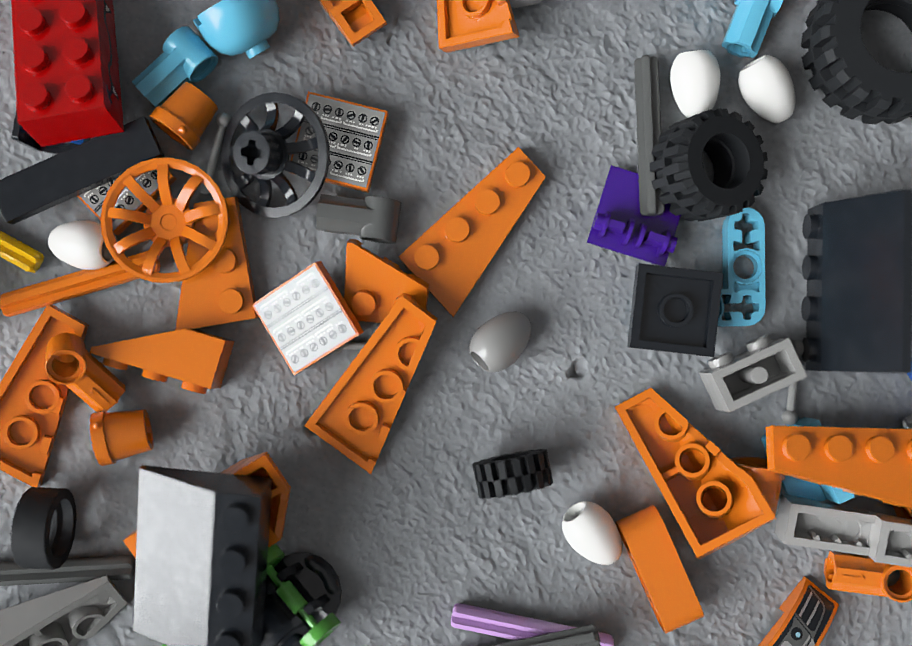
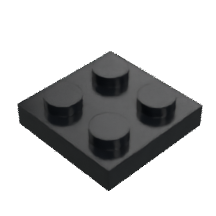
M637 264L627 348L714 357L723 273Z

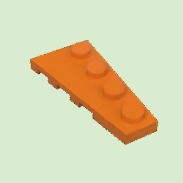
M519 147L398 256L414 275L429 283V292L453 318L546 178Z

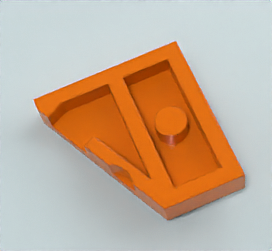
M356 239L348 240L344 299L357 321L382 323L403 293L427 310L429 283L414 274L403 272L399 265L384 257L382 259L361 246L363 243Z

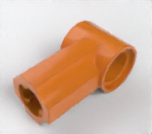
M68 332L59 333L53 336L47 343L45 372L50 380L57 384L66 385L96 412L108 411L118 403L120 397L126 391L125 384L86 350L85 342L81 337ZM62 354H69L76 357V360L65 363L60 362L56 357Z
M829 551L824 565V575L828 589L884 596L899 603L912 600V567L877 563L869 556ZM899 570L900 577L897 583L888 586V576L893 571Z

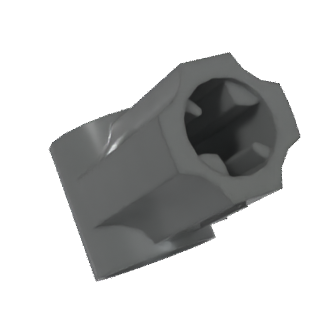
M321 194L317 206L316 229L330 233L360 236V239L371 242L395 244L402 202L378 196H367L364 200Z

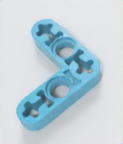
M744 208L743 212L729 215L723 221V289L721 290V296L726 298L724 303L722 297L720 299L718 327L755 325L765 314V223L761 214L754 208ZM742 217H744L746 224H752V231L745 233L744 245L752 243L753 249L744 248L734 251L733 245L742 243V231L735 229L734 223L741 221ZM739 256L748 257L753 263L754 271L748 279L740 278L734 272V261ZM743 297H745L746 304L753 306V312L746 313L745 319H743L742 312H724V304L733 305L741 303ZM723 312H724V316H725V318H726V321H723V320H722Z

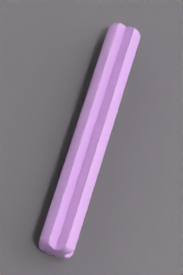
M461 603L454 605L451 615V626L454 628L511 640L577 628ZM598 632L600 646H614V639L610 634Z

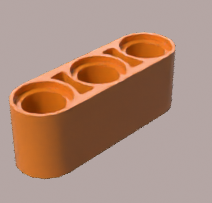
M654 505L615 521L627 553L664 633H669L703 618L704 614L656 507Z

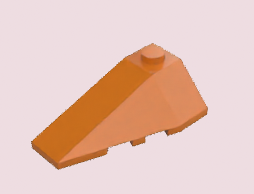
M652 388L615 406L616 411L698 559L739 540L776 519L754 479L728 458L712 441H709L691 425L684 416Z

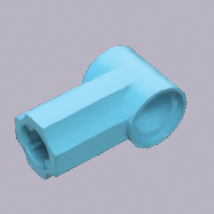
M735 0L734 4L737 7L721 46L728 53L737 57L754 58L758 54L771 19L775 17L784 0Z
M183 26L175 30L166 39L162 48L163 53L139 74L132 83L155 107H160L185 81L195 83L207 77L215 69L219 59L190 27Z

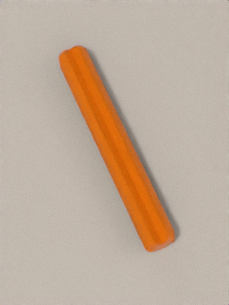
M148 251L128 256V258L142 268ZM159 258L157 260L154 272L160 271L161 264ZM113 261L101 269L81 270L3 293L0 296V309L3 315L12 317L46 307L48 304H56L140 278L124 270L116 261Z

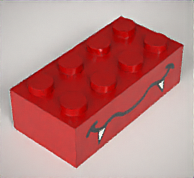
M11 0L17 123L41 147L124 132L113 0Z

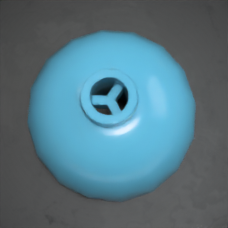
M222 0L199 14L198 18L193 19L200 34L210 47L221 54L229 56L245 52L249 59L270 48L267 39L277 31L280 21L279 7L276 0Z

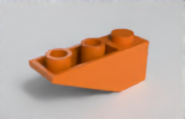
M185 328L91 347L89 353L104 357L102 364L105 366L127 370L128 365L143 369L141 376L160 382H166L168 377L183 381L181 388L206 394L207 388H221L235 341L199 330Z

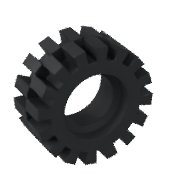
M547 449L504 454L472 464L478 496L481 499L501 498L507 495L514 496L518 495V493L533 492V490H540L554 484Z

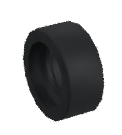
M30 487L21 496L12 519L10 535L11 552L15 563L20 568L58 569L67 560L72 549L76 531V504L74 496L69 489Z

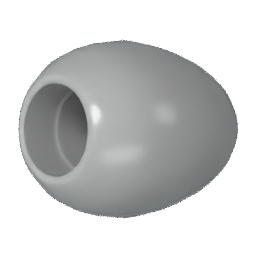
M513 311L500 314L485 322L471 338L469 353L472 359L487 372H499L508 368L519 358L529 341L532 329L530 320L523 313Z

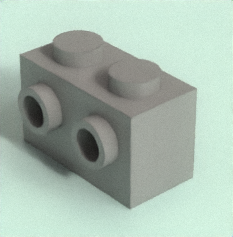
M769 334L747 342L745 344L747 351L734 357L730 351L708 360L707 362L710 367L698 373L715 409L732 412L806 378V372L790 338L771 339Z

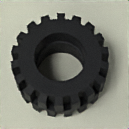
M722 108L701 112L669 126V130L662 132L658 137L660 144L655 145L651 153L656 157V160L650 163V172H655L656 177L651 182L654 189L659 188L663 193L658 197L663 205L669 203L671 205L669 211L675 216L683 214L684 220H698V222L743 212L744 208L753 205L756 202L754 196L761 195L764 189L761 180L767 179L768 170L764 168V162L768 161L767 152H762L760 145L764 142L761 136H755L753 133L755 126L750 121L743 123L741 114L737 112L729 114L727 109ZM703 150L709 155L713 163V182L708 178L703 167Z

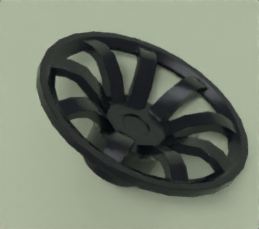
M284 93L261 94L243 104L232 116L222 141V171L233 196L237 197L239 203L252 213L273 218L291 216L307 207L323 187L330 163V146L327 132L321 119L303 100ZM277 103L295 108L292 118L283 127L275 130L279 119ZM265 104L267 118L265 125L259 130L258 125L248 113ZM306 118L316 137L287 143L286 139L300 128ZM241 123L247 132L241 134L234 146H231L234 133ZM318 149L316 172L289 160V155ZM230 156L234 157L237 167L244 172L236 180L232 171ZM284 171L296 174L311 182L309 188L299 199L295 189L283 174ZM255 178L260 183V197L257 203L249 199L242 191ZM271 180L283 192L287 206L269 207L272 197Z

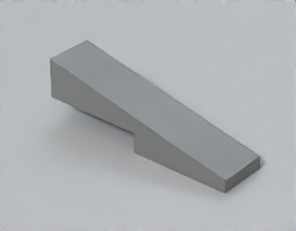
M781 494L774 533L783 544L869 556L877 563L912 567V519Z

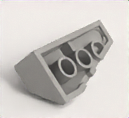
M106 575L0 610V646H75L82 639L92 638L127 604L126 597Z

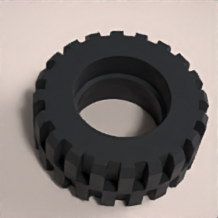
M818 0L817 5L810 11L805 22L809 28L802 33L801 40L802 48L808 49V52L802 57L803 67L805 70L811 69L813 77L808 81L814 91L820 88L826 95L822 101L830 108L836 104L842 108L840 112L842 116L853 120L862 115L861 121L865 124L876 125L881 121H884L886 124H892L908 117L912 118V71L910 73L897 72L879 64L867 51L861 35V19L863 12L867 10H880L895 15L906 24L912 33V0Z

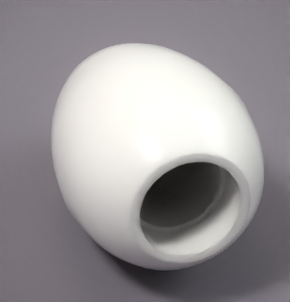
M709 50L679 53L671 67L670 82L673 96L680 111L687 118L713 109L718 97L721 73L716 57Z
M764 55L740 70L738 77L740 92L743 99L756 114L772 123L783 122L792 116L796 103L794 84L788 69L779 59L771 55Z
M90 220L71 221L57 226L49 235L48 245L50 250L61 261L83 270H97L106 267L114 260L105 245L101 232V223Z
M581 501L566 511L562 519V530L566 540L575 551L586 559L601 565L613 564L620 558L622 553L621 536L614 520L605 509L594 502Z

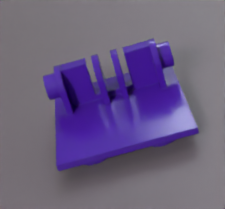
M611 165L586 243L655 265L665 266L669 252L673 253L677 244L678 237H675L681 215L675 216L669 211L671 206L669 203L665 204V211L661 215L653 217L641 215L638 173Z

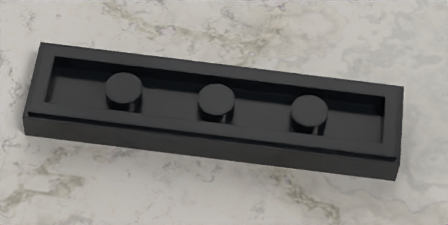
M143 116L123 125L124 132L95 137L0 179V210L5 222L13 225L117 179L128 168L139 162L153 158H164L165 156L149 120Z

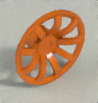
M170 157L153 158L128 168L109 188L102 204L100 217L101 232L108 251L124 270L150 282L173 283L196 276L216 259L226 240L229 214L226 200L219 186L211 176L198 166L185 160ZM156 169L161 198L157 201L135 180L136 177L143 173ZM169 169L180 170L193 175L184 185L177 199L173 198L171 192ZM203 183L210 191L216 204L190 210L188 207L190 199L197 188ZM126 186L148 208L145 213L114 208L119 195ZM218 215V229L215 240L193 229L194 222L197 220ZM112 219L143 224L144 229L132 233L117 242L113 232ZM188 239L209 249L201 260L191 267L183 250V245L188 242ZM151 240L153 244L146 254L142 268L133 263L124 254L129 248ZM166 247H171L172 255L179 271L171 273L154 272L162 251Z

